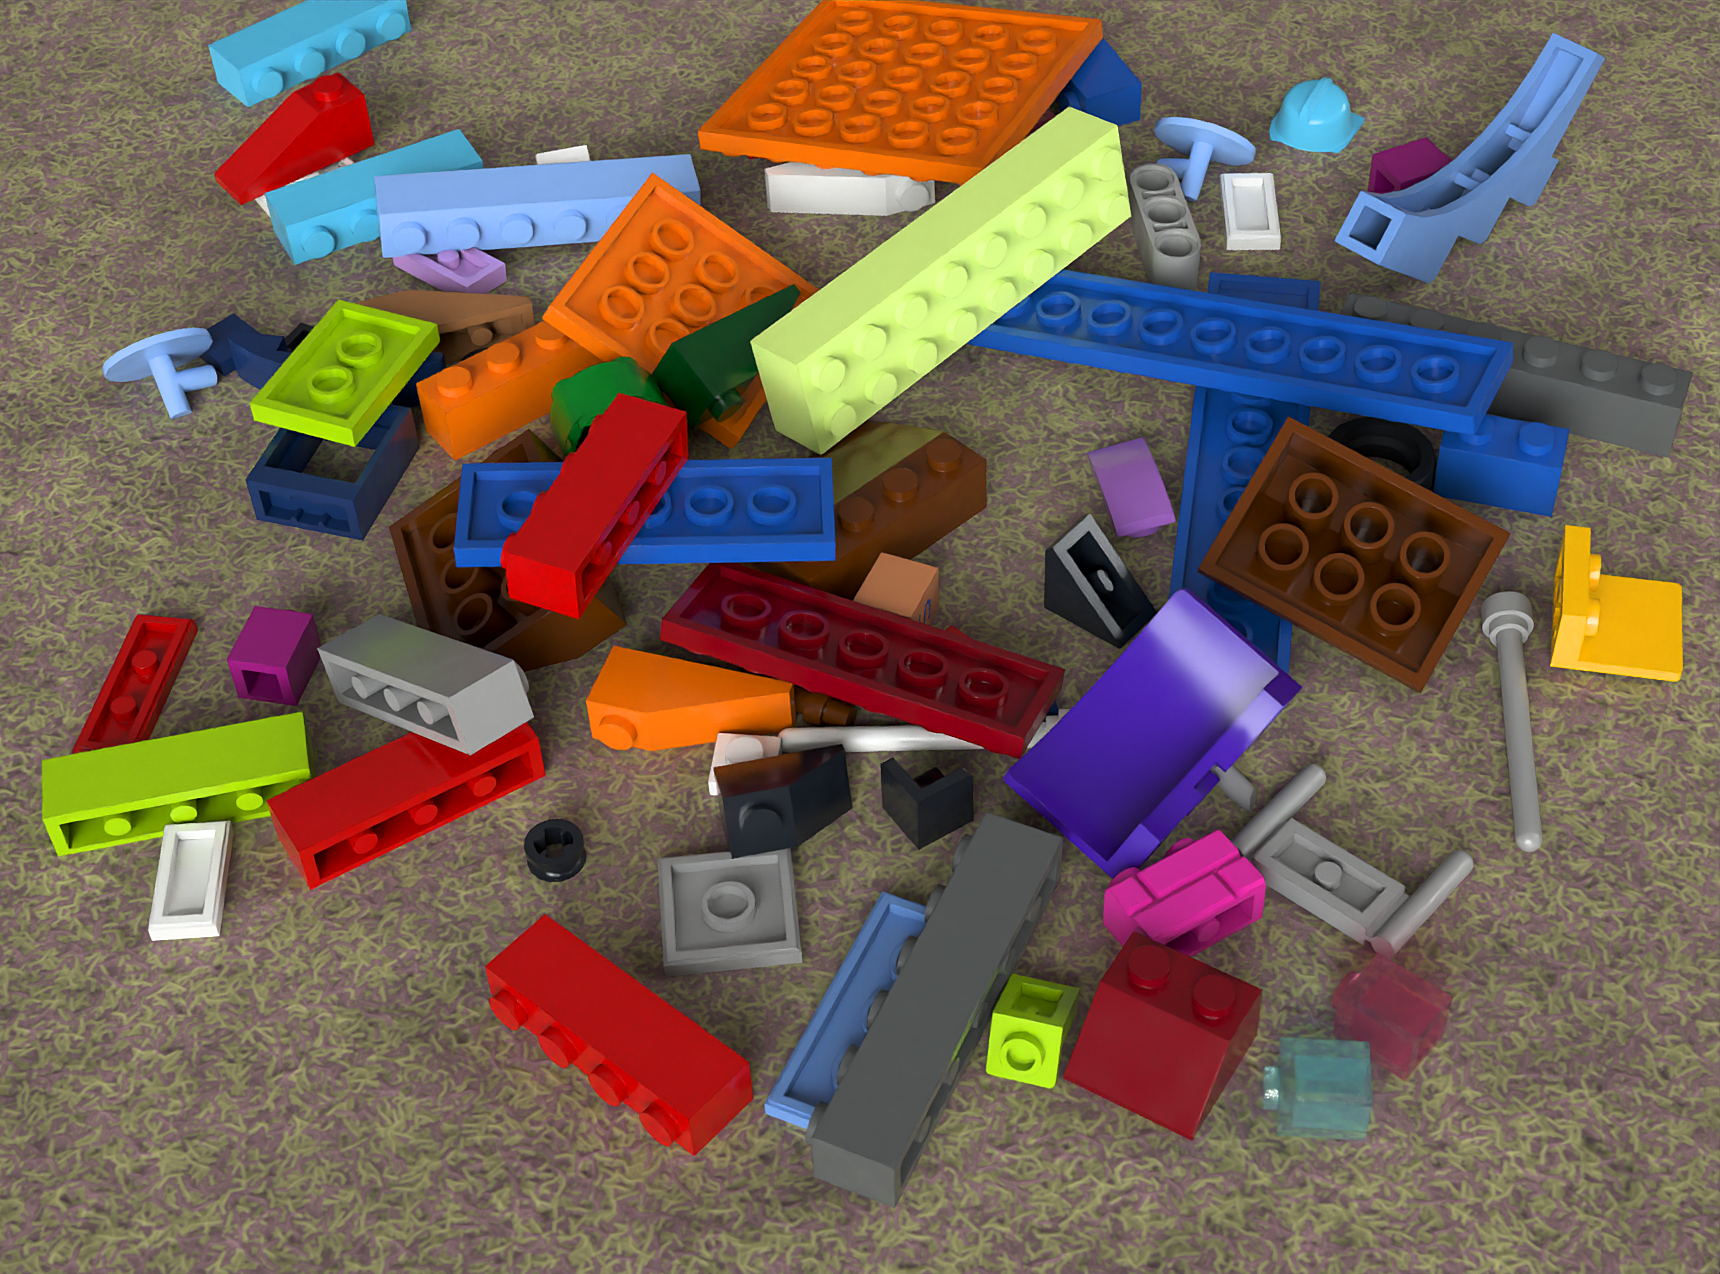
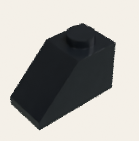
M843 744L713 767L721 821L732 859L798 847L852 809Z

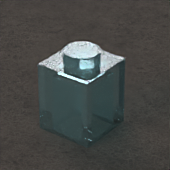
M1280 1037L1277 1065H1264L1262 1076V1109L1276 1110V1136L1366 1140L1372 1108L1369 1042Z

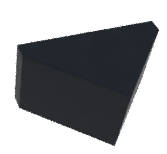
M1090 513L1079 518L1045 550L1044 608L1119 649L1158 613Z

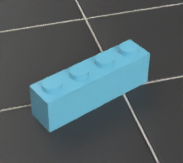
M306 0L208 46L218 83L243 104L250 107L265 99L273 98L278 93L307 79L315 78L320 73L341 63L355 59L361 54L390 40L398 39L401 35L411 31L406 0Z
M457 129L266 192L265 197L274 232L296 265L311 259L323 258L331 252L361 242H369L380 236L374 176L484 169L483 160L461 130Z

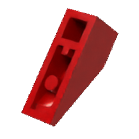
M340 72L321 76L314 80L313 83L295 90L214 173L216 182L240 205H243L265 195L266 192L281 188L374 146L375 143L365 95Z

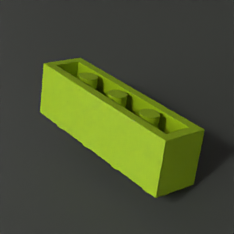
M301 711L42 760V820L58 857L163 837L165 825L217 821L236 823L271 816L266 800L287 791L295 785L317 777L314 747L304 713Z

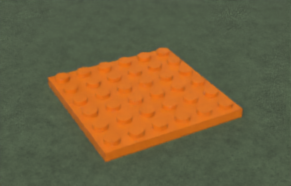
M822 0L697 131L700 150L722 152L723 155L729 157L746 155L767 158L774 163L791 161L814 164L820 169L837 167L859 170L866 175L890 174L909 177L917 182L935 180L958 183L959 186H962L1024 140L1103 38L1102 19L919 0Z

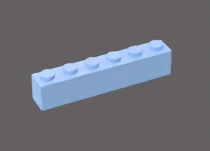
M690 154L374 176L377 221L383 258L402 257L407 254L416 253L421 255L438 254L440 251L451 249L460 252V250L472 247L481 251L599 242L652 172L698 205H700L701 190Z

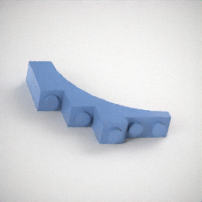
M1552 33L1521 85L1506 106L1477 139L1453 161L1431 177L1404 190L1383 194L1361 190L1334 241L1380 266L1426 283L1432 282L1438 275L1458 236L1477 244H1482L1487 240L1509 198L1529 207L1537 202L1559 162L1552 155L1603 64L1605 57Z

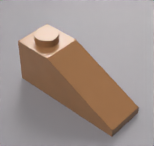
M405 290L355 302V304L436 323L440 342L432 352L444 353L446 364L460 361L465 355L474 350L489 348L535 326L532 302L529 296Z

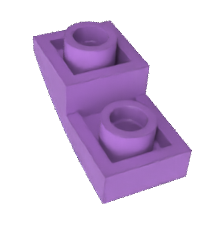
M1143 437L1087 452L1091 472L1102 493L1106 514L1117 538L1125 535L1130 537L1148 536L1157 532L1161 526L1176 522L1163 480Z

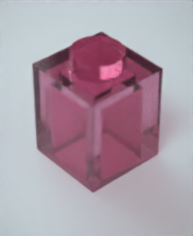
M1378 953L1360 974L1354 970L1349 972L1337 987L1331 1002V1006L1337 1010L1333 1036L1406 1081L1444 1036L1453 997Z

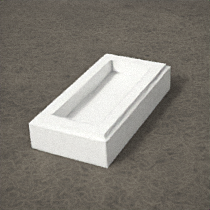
M1273 173L1220 174V194L1226 250H1280L1281 233Z
M231 821L165 825L148 932L152 941L220 936L234 835Z

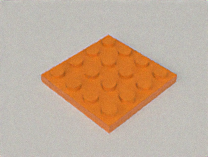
M652 172L549 305L542 319L604 362H611L613 359L622 356L631 357L636 360L640 367L652 374L672 342L793 284L801 293L792 310L819 291V289ZM759 371L742 395L745 403L735 414L722 422H717L713 417L698 425L699 428L728 448L733 449L767 400ZM660 387L668 406L677 409V407L673 404L670 398Z

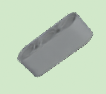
M1157 163L1139 165L1129 175L1128 197L1131 217L1128 218V222L1150 284L1195 291L1199 278L1201 240L1178 177L1171 168Z

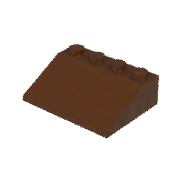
M1288 416L1204 557L1197 572L1421 694L1511 533Z
M867 419L822 455L815 452L807 457L832 458L836 542L835 561L734 563L853 600L881 552L911 560L986 508V459L945 431Z
M527 429L480 463L564 461L530 429ZM461 477L389 526L417 626L513 659L523 672L577 659L627 625L610 576L605 580L580 619H576L509 598L506 569L502 567H456L454 541Z

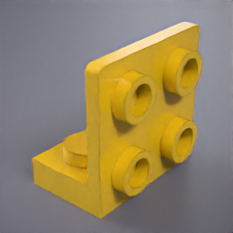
M1565 525L1553 577L1550 666L1673 682L1679 681L1683 671L1682 586L1672 582L1600 574L1601 555L1590 553L1591 528Z

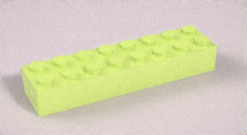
M1072 107L1066 108L750 341L775 430L822 455L1130 218L1131 210L1118 126Z

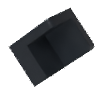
M890 758L880 764L882 808L918 850L973 821V776L964 767L946 776L937 767H934L912 779L894 758Z

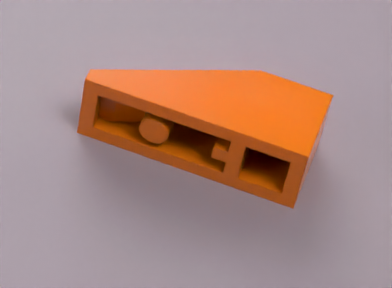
M614 645L586 699L592 738L599 739L608 747L616 750H627L630 747L656 751L717 741L718 733L744 735L780 733L786 728H794L797 722L794 684Z

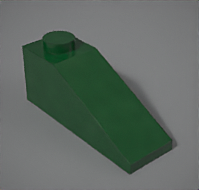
M795 284L671 343L651 375L677 409L686 411L687 422L692 428L713 417L717 422H722L735 414L743 406L745 400L742 395L758 372L750 341L792 310L801 293Z

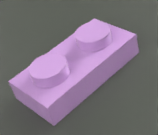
M474 247L460 250V252L451 249L440 251L438 254L421 255L416 253L407 254L402 257H393L394 266L445 292L487 294L507 281L505 263Z

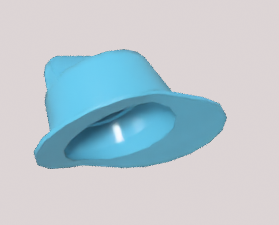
M1323 77L1321 80L1315 79L1300 82L1285 94L1281 108L1272 120L1269 135L1271 140L1283 142L1299 150L1339 153L1350 143L1351 139L1363 125L1365 118L1351 112L1347 95L1338 85L1334 84L1332 78Z

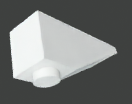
M789 162L765 169L767 206L771 212L888 216L903 211H917L925 205L935 203V180L917 182L905 176L890 174L866 175L859 170L837 167L820 169L814 164Z

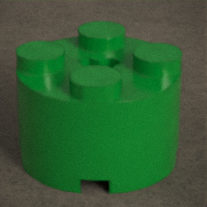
M622 356L613 359L611 362L596 364L583 369L571 378L562 379L553 387L551 393L553 402L550 409V425L564 460L570 452L577 451L588 436L593 419L598 414H604L618 393L668 406L655 378L648 371L640 367L636 360L631 357Z

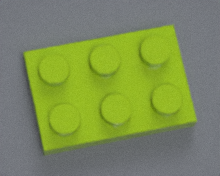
M338 299L250 401L254 421L356 447L439 344L440 337L437 324Z

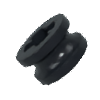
M563 819L546 820L529 830L525 837L524 851L527 856V865L530 872L540 880L547 882L568 880L578 874L586 863L583 835L579 827L570 821ZM562 844L563 855L549 858L548 846Z

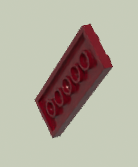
M734 562L709 563L661 621L660 640L686 648L692 653L708 655L741 666L749 672L765 674L801 686L809 692L825 694L861 706L869 712L882 713L921 726L929 732L945 734L981 746L990 752L1005 754L1017 759L1023 756L1059 695L1065 674V669Z

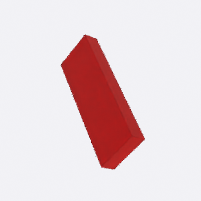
M136 615L73 747V754L149 740L198 632L195 619Z

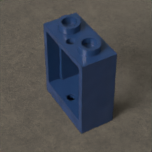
M390 404L357 444L356 447L372 449L375 452L355 483L302 473L322 441L330 440L280 427L246 478L256 519L363 541L419 450L413 415L409 407Z

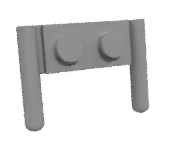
M1308 764L1295 775L1231 842L1238 849L1239 856L1241 858L1245 856L1264 876L1267 886L1362 945L1369 941L1377 954L1391 959L1472 871L1474 866L1473 859L1463 850L1452 851L1411 896L1405 894L1404 885L1292 818L1326 782L1325 771L1319 765Z

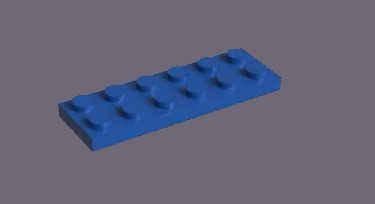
M832 458L687 460L616 565L835 561L836 542ZM563 462L462 464L454 541L456 567H502L501 552L507 537L512 532L519 531L531 514L537 496L542 491L547 492L559 476Z

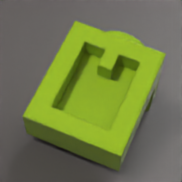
M1012 974L992 1012L986 1072L994 1076L1050 1089L1053 1088L1059 1077L1062 1046L1077 1014L1080 988Z

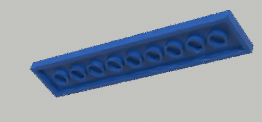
M1063 269L966 343L1020 355L1047 358L1070 364L1097 367L1120 373L1147 376L1170 382L1197 385L1225 392L1247 394L1281 402L1297 403L1337 412H1347L1474 436L1513 363V342Z
M1210 272L1207 293L1318 311L1321 281ZM1196 385L1168 600L1180 588L1190 589L1276 665L1289 674L1293 624L1199 574L1197 571L1288 416L1309 427L1310 406L1235 392H1225L1219 389Z

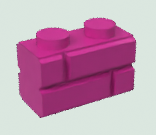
M1220 829L1215 830L1196 841L1193 838L1179 840L1168 849L1163 859L1141 871L1136 867H1131L1120 872L1104 891L1103 924L1122 946L1125 945L1133 931L1193 957L1262 918L1266 883L1264 876L1245 856L1242 858L1239 856L1238 849Z

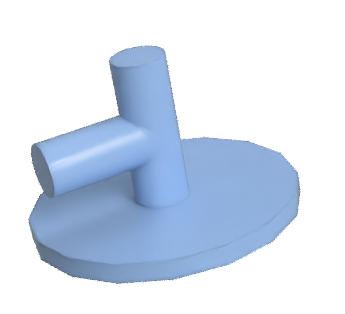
M1167 117L1160 119L1155 124V136L1161 142L1189 156V159L1160 158L1157 161V164L1171 168L1176 173L1178 179L1182 180L1180 186L1185 199L1188 201L1197 202L1210 161L1233 166L1247 165L1254 161L1256 150L1253 144L1239 134L1213 123L1192 118Z
M202 328L177 329L138 341L116 352L105 361L102 367L104 376L109 381L114 382L135 381L154 375L171 420L192 413L185 392L213 387L217 384V374L212 365L176 371L175 367L182 366L198 358L210 348L213 340L210 333Z

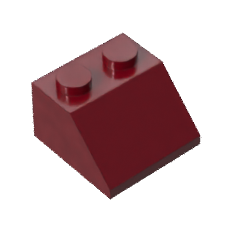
M1133 931L1098 985L1065 1070L1064 1079L1193 1141L1257 1036L1263 990Z

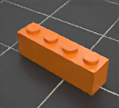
M543 320L525 331L494 344L488 349L416 383L426 431L454 460H457L550 413L553 402L551 393L553 387L559 381L571 378L583 369L604 363V361Z

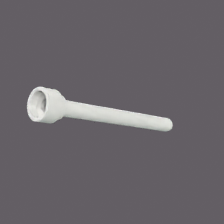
M1059 709V715L1046 716V722L1041 723L1027 748H1032L1070 709ZM918 725L786 728L778 735V737H782V751L786 753L843 744L845 752L984 749L981 746L945 734L929 732Z

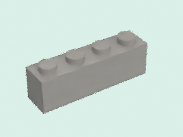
M381 614L317 648L339 703L468 755L474 754L534 718L526 695L529 691L528 680L521 667L513 659Z

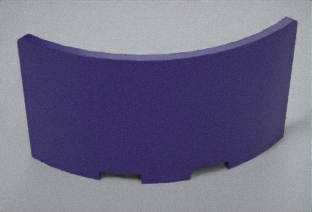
M1180 588L1088 692L1038 743L1008 769L1003 778L1008 786L1114 879L1123 870L1131 867L1139 869L1185 816H1188L1220 781L1211 770L1217 765L1226 773L1303 687L1188 588Z

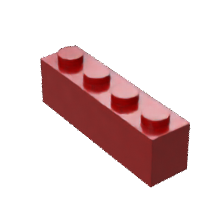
M618 393L604 414H598L593 419L588 436L576 452H570L566 456L559 476L547 492L542 491L537 496L527 520L518 532H512L507 537L503 545L501 566L503 569H506L509 598L580 619L688 460L686 411Z
M527 722L472 755L410 731L394 741L362 756L355 757L347 763L311 780L295 785L287 791L266 800L279 841L311 890L546 776L539 738Z
M546 914L485 965L492 995L489 998V1005L497 1018L511 1030L517 1031L520 1027L524 1026L536 1035L540 1047L556 1065L567 1068L574 1064L586 1073L592 1088L606 1103L613 1107H618L624 1102L640 1114L642 1125L660 1144L669 1147L676 1142L695 1156L753 1100L750 1066L746 1059Z

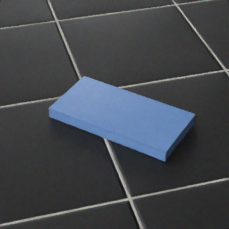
M882 891L764 1103L765 1114L807 1129L811 1115L818 1103L821 1101L830 1103L838 1088L837 1074L842 1058L851 1044L860 1046L868 1032L867 1019L872 1003L881 989L891 990L898 977L896 967L902 947L909 936L912 935L919 938L926 925L925 911L927 906Z

